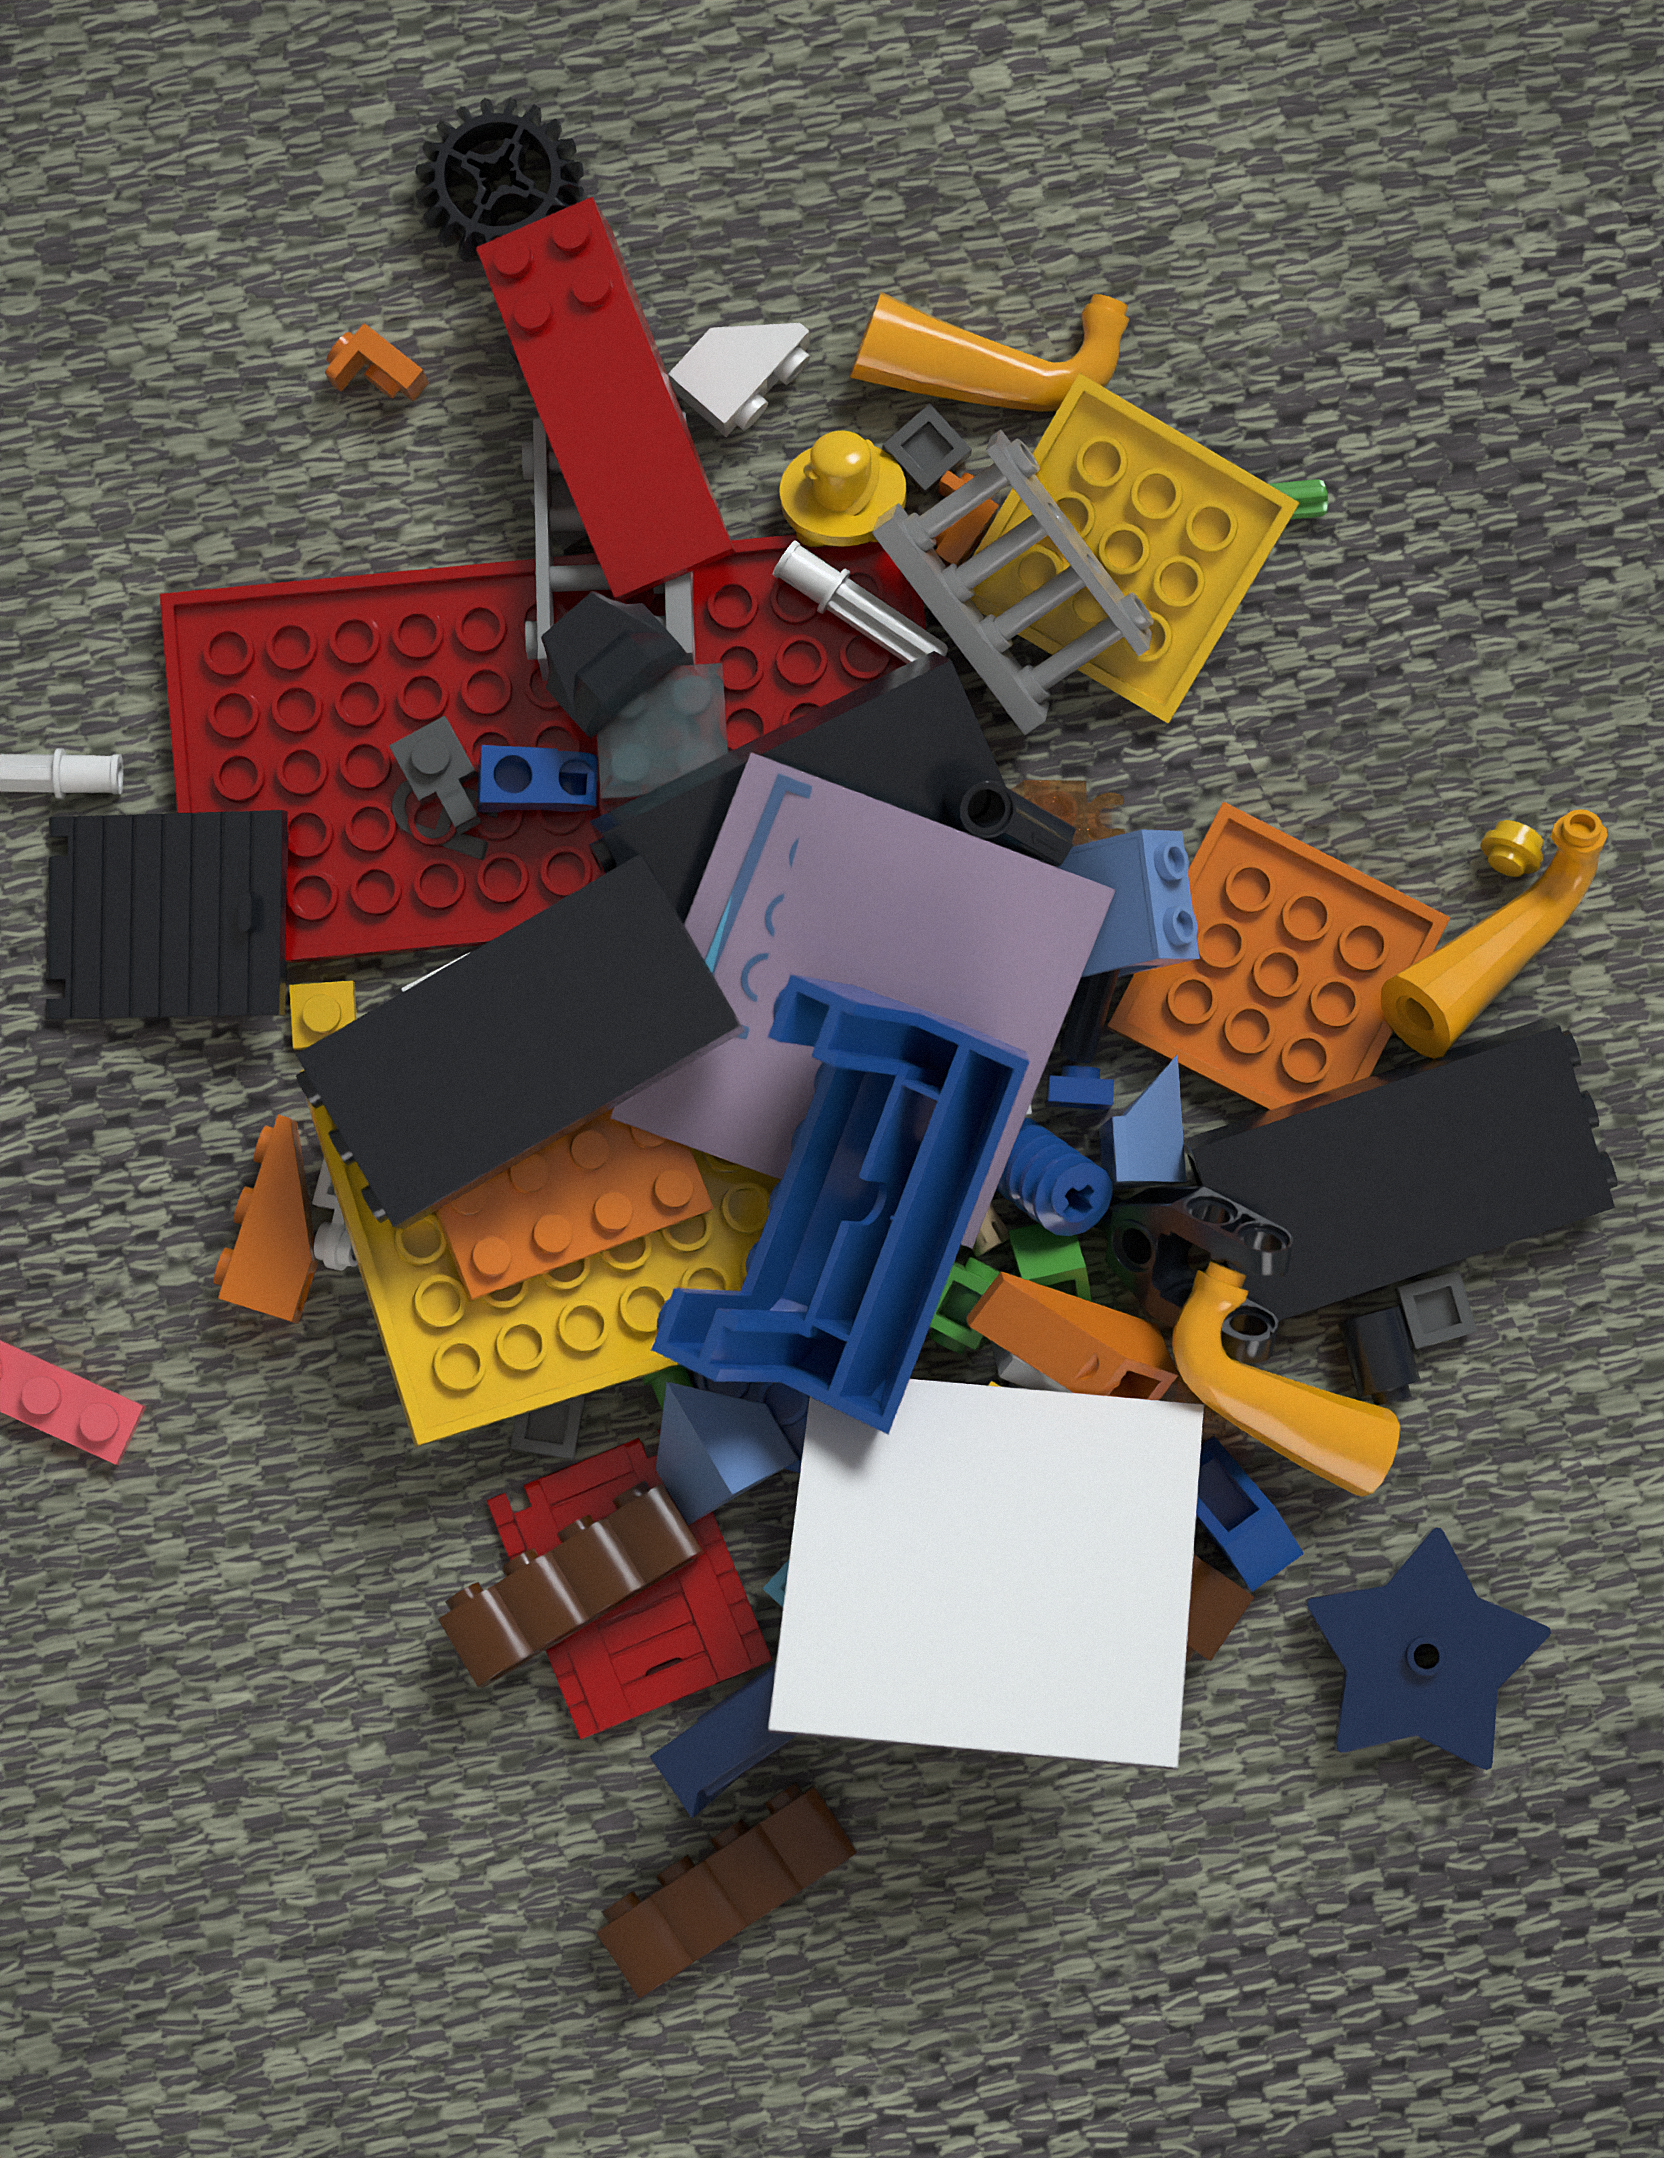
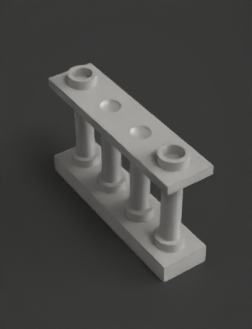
M682 413L687 424L686 413ZM541 418L533 419V442H522L524 480H534L537 621H526L525 640L527 659H538L542 679L547 681L549 668L541 636L554 625V592L611 589L600 564L553 566L552 532L586 531L576 506H552L551 473H560L562 471ZM693 571L653 588L654 594H665L666 608L665 616L655 617L687 653L669 670L670 676L696 675Z
M1000 429L990 437L986 452L994 461L992 465L921 516L917 513L908 516L899 503L878 517L872 534L1023 734L1026 735L1046 720L1049 702L1046 698L1050 696L1049 688L1112 644L1125 637L1138 656L1149 649L1152 635L1148 627L1153 624V619L1145 605L1133 592L1124 596L1035 476V473L1040 468L1027 446L1018 438L1010 442ZM1008 484H1011L1032 512V515L958 567L952 563L946 567L932 548L936 545L935 537ZM1049 535L1070 566L997 618L992 614L985 618L970 599L975 595L973 588ZM1087 586L1108 617L1035 668L1029 664L1022 668L1008 649L1013 645L1011 638Z

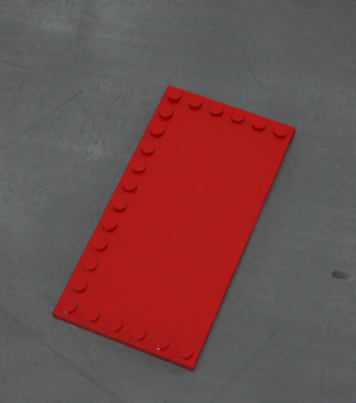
M796 534L731 540L736 553L693 570L696 675L670 676L668 670L596 735L589 739L546 690L547 681L542 679L538 659H527L526 621H537L536 559L161 593L160 605L177 813L284 810L288 812L287 963L484 945L603 876L588 846L590 843L598 840L590 821L907 664L830 611L826 610L825 613L821 614L817 611L818 603L781 578H776L772 575L780 558L793 541L799 542L800 546L840 573L845 568L849 570L850 575L848 578L926 630L924 602L879 542L869 541L859 545L841 547L828 545L809 547L802 544L797 539ZM596 553L553 557V566L600 564ZM653 588L621 601V603L626 605L643 603L654 616L666 615L665 594H654ZM594 591L615 600L612 591L554 592V624L589 593ZM446 716L477 775L481 745L557 748V751L594 754L598 757L596 808L577 812L503 810V812H498L496 819L477 812L476 799L473 808L482 823L464 832V834L489 842L485 858L480 860L440 846L450 841L457 833L452 822L450 830L439 838H427L417 830L415 823L435 830L443 808L439 797L421 806L414 791L410 793L405 801V811L413 836L400 828L395 821L391 807L394 793L407 778L389 745ZM478 776L466 781L461 786L478 792Z

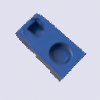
M481 745L478 767L477 812H503V810L577 812L593 810L596 808L598 757L597 755L584 752L557 751V748Z

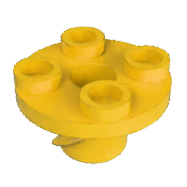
M832 431L821 436L811 448L798 455L786 468L780 482L781 509L786 521L795 530L797 539L806 546L820 547L828 545L841 547L859 545L869 541L878 542L872 534L878 517L898 503L903 509L905 508V476L896 460L884 450L874 446L871 440L863 439L860 435L850 431Z

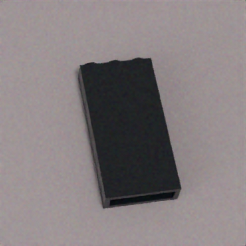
M933 651L590 821L598 840L590 843L588 846L602 875L641 854L648 861L683 924H685L751 752L970 835L972 834L955 824L947 816L944 809L943 795L948 783L954 776L964 771L975 770L987 774L1004 785L1005 783L952 661ZM988 789L975 793L968 804L970 819H977L989 810L991 794Z
M639 854L295 1054L304 1069L296 1075V1078L312 1106L317 1109L324 1105L335 1123L336 1128L329 1131L328 1134L342 1160L347 1166L357 1162L369 1183V1185L361 1189V1193L379 1223L389 1219L394 1228L405 1229L743 1033L745 1029L648 861Z
M1543 1018L1451 1049L1443 1057L1436 1059L1427 1057L1183 1139L1196 1186H1205L1272 1221L1290 1232L1293 1237L1288 1273L1283 1277L1280 1276V1273L1275 1275L1253 1274L1228 1261H1224L1221 1265L1246 1275L1242 1288L1248 1291L1246 1298L1266 1308L1276 1316L1278 1321L1615 1208L1610 1189L1618 1186L1617 1176L1608 1153L1605 1150L1598 1152L1592 1129L1599 1127V1117L1590 1093L1587 1090L1582 1092L1579 1090L1573 1069L1581 1066V1058L1572 1033L1569 1030L1562 1031L1560 1025L1547 1018Z

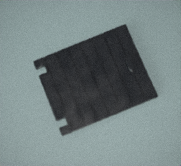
M284 810L49 817V838H68V856L49 857L46 980H65V998L46 999V1020L285 1016L288 812Z

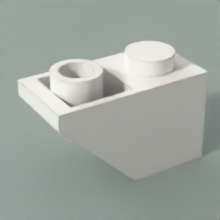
M801 323L710 328L669 372V380L674 392L725 437L736 426L745 431L758 420L767 408L768 401L763 397L780 379L785 385L789 384L809 362L811 356L805 352L810 346L809 330Z

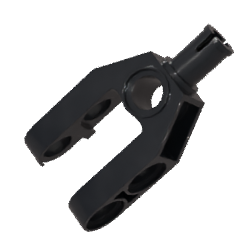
M1205 1186L1149 1187L1126 1200H1122L1112 1194L1108 1210L1099 1222L1092 1226L1106 1234L1108 1245L1105 1262L1151 1316L1173 1328L1181 1309L1193 1290L1197 1271L1191 1269L1187 1263L1188 1252L1193 1243L1211 1252L1210 1258L1220 1264L1228 1261L1253 1274L1275 1275L1280 1273L1281 1277L1288 1273L1293 1245V1237L1283 1227ZM1246 1298L1245 1302L1226 1316L1222 1324L1221 1342L1226 1355L1230 1359L1244 1363H1260L1268 1360L1274 1352L1279 1322L1276 1316L1266 1308ZM1241 1332H1242V1333L1253 1334V1335H1255V1336L1243 1335V1334H1241Z

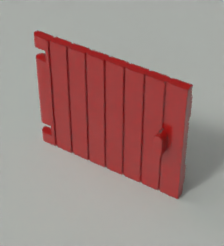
M638 1437L524 1484L525 1494L531 1503V1507L514 1513L506 1492L487 1499V1504L510 1561L535 1548L539 1557L562 1544L557 1536V1533L587 1515H591L595 1523L606 1518L617 1510L613 1500L643 1481L647 1482L650 1489L660 1484L664 1485L656 1471L657 1455L648 1458L645 1453V1446ZM713 1511L688 1525L705 1554L546 1650L581 1740L773 1661Z

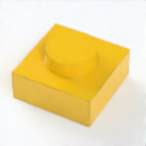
M354 981L289 985L294 1050H304L357 1019Z

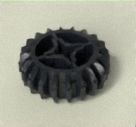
M485 97L480 103L482 112L480 116L472 118L470 111L465 106H460L457 109L460 122L459 127L454 128L445 121H440L437 125L438 134L444 141V144L436 141H425L422 147L424 155L432 161L418 164L415 170L417 179L426 184L415 192L418 204L430 207L423 215L424 222L428 228L442 227L438 234V240L444 248L454 245L461 239L458 249L461 260L467 262L473 258L477 252L476 247L563 210L569 207L568 204H576L584 200L585 193L583 187L573 183L584 176L582 162L570 160L577 152L574 140L572 138L558 140L562 132V126L557 119L549 120L540 126L542 113L541 109L535 104L528 108L522 117L518 116L517 101L511 97L504 103L503 113H494L491 100ZM505 139L500 148L492 154L481 155L470 151L484 142ZM529 147L533 148L543 157L551 170V183L547 194L537 190L535 181L522 174L526 165L525 155ZM453 172L463 176L465 184L477 190L473 201L475 212L471 219L463 215L450 199L449 186ZM509 172L512 186L509 187L501 184L496 192L491 193L488 179L499 181L504 173L507 174ZM519 210L530 214L528 218L508 226H495L499 218L508 211Z

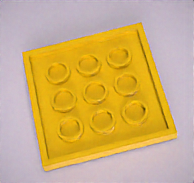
M1079 373L1032 454L1040 468L1035 473V476L1124 596L1133 592L1142 601L1153 619V624L1148 627L1152 632L1149 649L1140 656L1136 654L1125 637H1123L1077 670L1166 723H1170L1300 502ZM1014 488L1010 491L973 556L1032 515V512ZM1047 535L973 588L975 595L970 599L982 614L986 616L992 614L997 618L1065 570L1070 564L1049 535ZM1085 586L1018 633V635L1054 655L1104 620L1108 615L1087 586Z

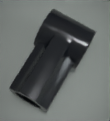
M976 770L964 771L954 776L946 786L943 795V805L947 816L955 824L974 836L1055 867L1062 865L1073 846L1072 841L1076 831L1073 825L1012 791L985 773ZM988 789L991 794L989 810L977 819H970L968 815L970 799L975 793Z

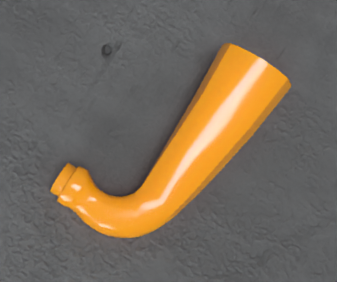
M880 292L866 326L849 378L974 404L1038 412L1058 411L1079 373L1104 388L1107 386L1115 372L1119 358L1120 340L1129 322V318L1125 316L1128 306L1115 298L1093 294L1090 303L1085 305L1081 313L1084 340L1080 350L1071 359L1055 363L986 339Z
M1578 809L1561 817L1554 824L1550 836L1557 846L1556 854L1542 875L1526 891L1438 950L1384 982L1381 989V1008L1384 1016L1397 1036L1409 1047L1421 1055L1433 1059L1443 1057L1480 1014L1567 922L1582 901L1594 879L1599 855L1608 836L1607 829L1602 825L1600 818L1596 814L1588 810Z
M1212 1261L1209 1262L1206 1272L1197 1270L1193 1290L1178 1315L1172 1337L1173 1357L1176 1367L1191 1391L1203 1403L1232 1424L1299 1466L1354 1495L1364 1497L1373 1494L1383 1483L1393 1464L1397 1451L1400 1423L1396 1415L1390 1409L1328 1392L1230 1359L1222 1347L1221 1329L1226 1316L1246 1301L1248 1291L1242 1288L1246 1275Z

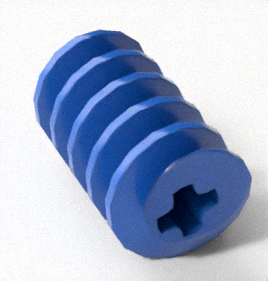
M1023 1118L994 1190L1054 1234L1073 1236L1083 1233L1097 1224L1108 1210L1112 1198V1181L1107 1171L1094 1164L1093 1161L1080 1154L1079 1151L1069 1146L1031 1118Z

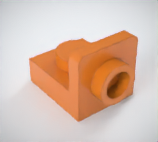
M365 323L354 335L351 332H346L333 345L326 358V362L330 365L327 367L325 374L331 385L340 392L343 391L364 364L369 366V368L363 375L376 388L392 399L400 391L414 402L429 384L421 367Z
M947 470L939 481V493L947 497L975 476L964 473L959 478ZM994 495L935 537L936 546L938 547L935 552L946 567L952 563L958 567L965 563L987 533L998 514L999 505L992 501Z

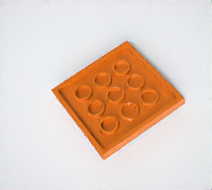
M1223 801L1188 868L1193 913L1198 926L1197 943L1200 959L1134 973L1106 1029L1170 1062L1178 1054L1179 1067L1265 1111H1269L1370 1077L1393 1032L1381 1008V989L1384 982L1433 953L1451 917Z
M612 1108L436 1210V1217L469 1302L712 1211L714 1209L690 1146L610 1117L613 1111Z

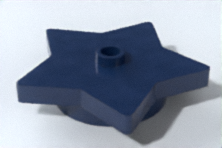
M1432 1527L1382 1586L1310 1597L1305 1600L1304 1605L1344 1669L1334 1738V1748L1338 1752L1346 1753L1418 1736L1481 1769L1489 1770L1492 1768L1498 1689L1550 1636L1551 1630L1544 1624L1479 1598L1441 1528ZM1424 1643L1433 1645L1438 1653L1436 1664L1429 1669L1420 1668L1414 1661L1415 1649Z

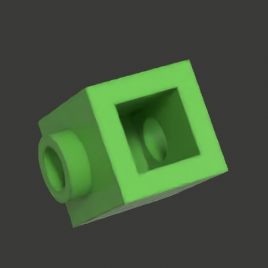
M972 1257L969 1258L965 1266L954 1262L930 1326L932 1330L928 1337L959 1354H963L967 1346L974 1350L983 1349L988 1338L969 1327L966 1317L1000 1272Z

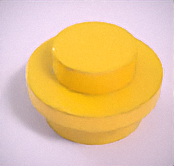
M1499 821L1494 830L1485 833L1480 845L1483 853L1488 857L1489 865L1496 871L1511 877H1519L1523 873L1531 874L1537 872L1544 859L1541 852L1544 844L1542 837L1529 826L1516 821Z

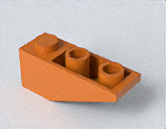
M278 1114L274 1128L265 1125L259 1136L253 1161L262 1165L254 1189L245 1186L241 1192L233 1222L242 1226L234 1250L227 1247L223 1249L215 1270L213 1283L222 1286L218 1299L299 1324L318 1266V1259L314 1255L315 1238L298 1124L291 1118Z
M1000 1271L966 1317L969 1327L1073 1393L1159 1401L1179 1376L1157 1324Z

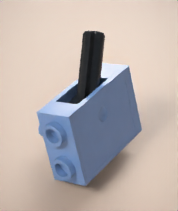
M1141 829L1074 846L1069 851L1062 865L1058 866L1060 869L1114 888L1076 984L1077 988L1060 1044L1063 1057L1080 1063H1091L1094 1060L1117 977L1200 959L1197 943L1198 926L1193 913L1188 878L1189 860L1184 848L1182 831Z

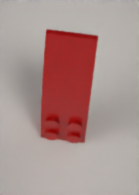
M594 198L585 199L476 247L535 406L615 600L621 602L736 553L614 233Z

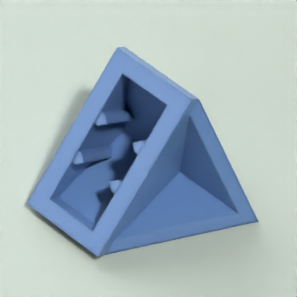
M1178 1054L1122 1116H1112L1099 1127L1101 1168L1107 1171L1112 1181V1190L1186 1182Z
M666 1382L656 1471L687 1525L694 1523L799 1460L768 1404Z

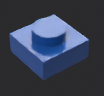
M1062 1066V1076H1049L1046 1106L1110 1110L1113 1106L1114 1080L1100 1079V1068Z

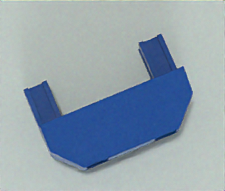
M791 974L787 985L780 991L773 1006L774 1020L768 1038L782 1043L814 1047L811 1057L822 1061L814 1078L815 1093L805 1119L799 1123L792 1136V1154L782 1180L776 1184L768 1202L770 1213L760 1240L754 1244L746 1260L747 1275L741 1291L674 1288L671 1298L665 1302L657 1318L658 1333L651 1350L713 1381L781 1382L889 1435L1030 1060L1026 1051L954 1020L855 985Z

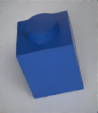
M1213 1436L1201 1445L1196 1520L1224 1559L1253 1592L1304 1553L1274 1505L1216 1437Z

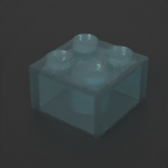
M722 663L673 666L646 691H643L618 712L617 716L597 733L600 792L604 810H614L728 753Z

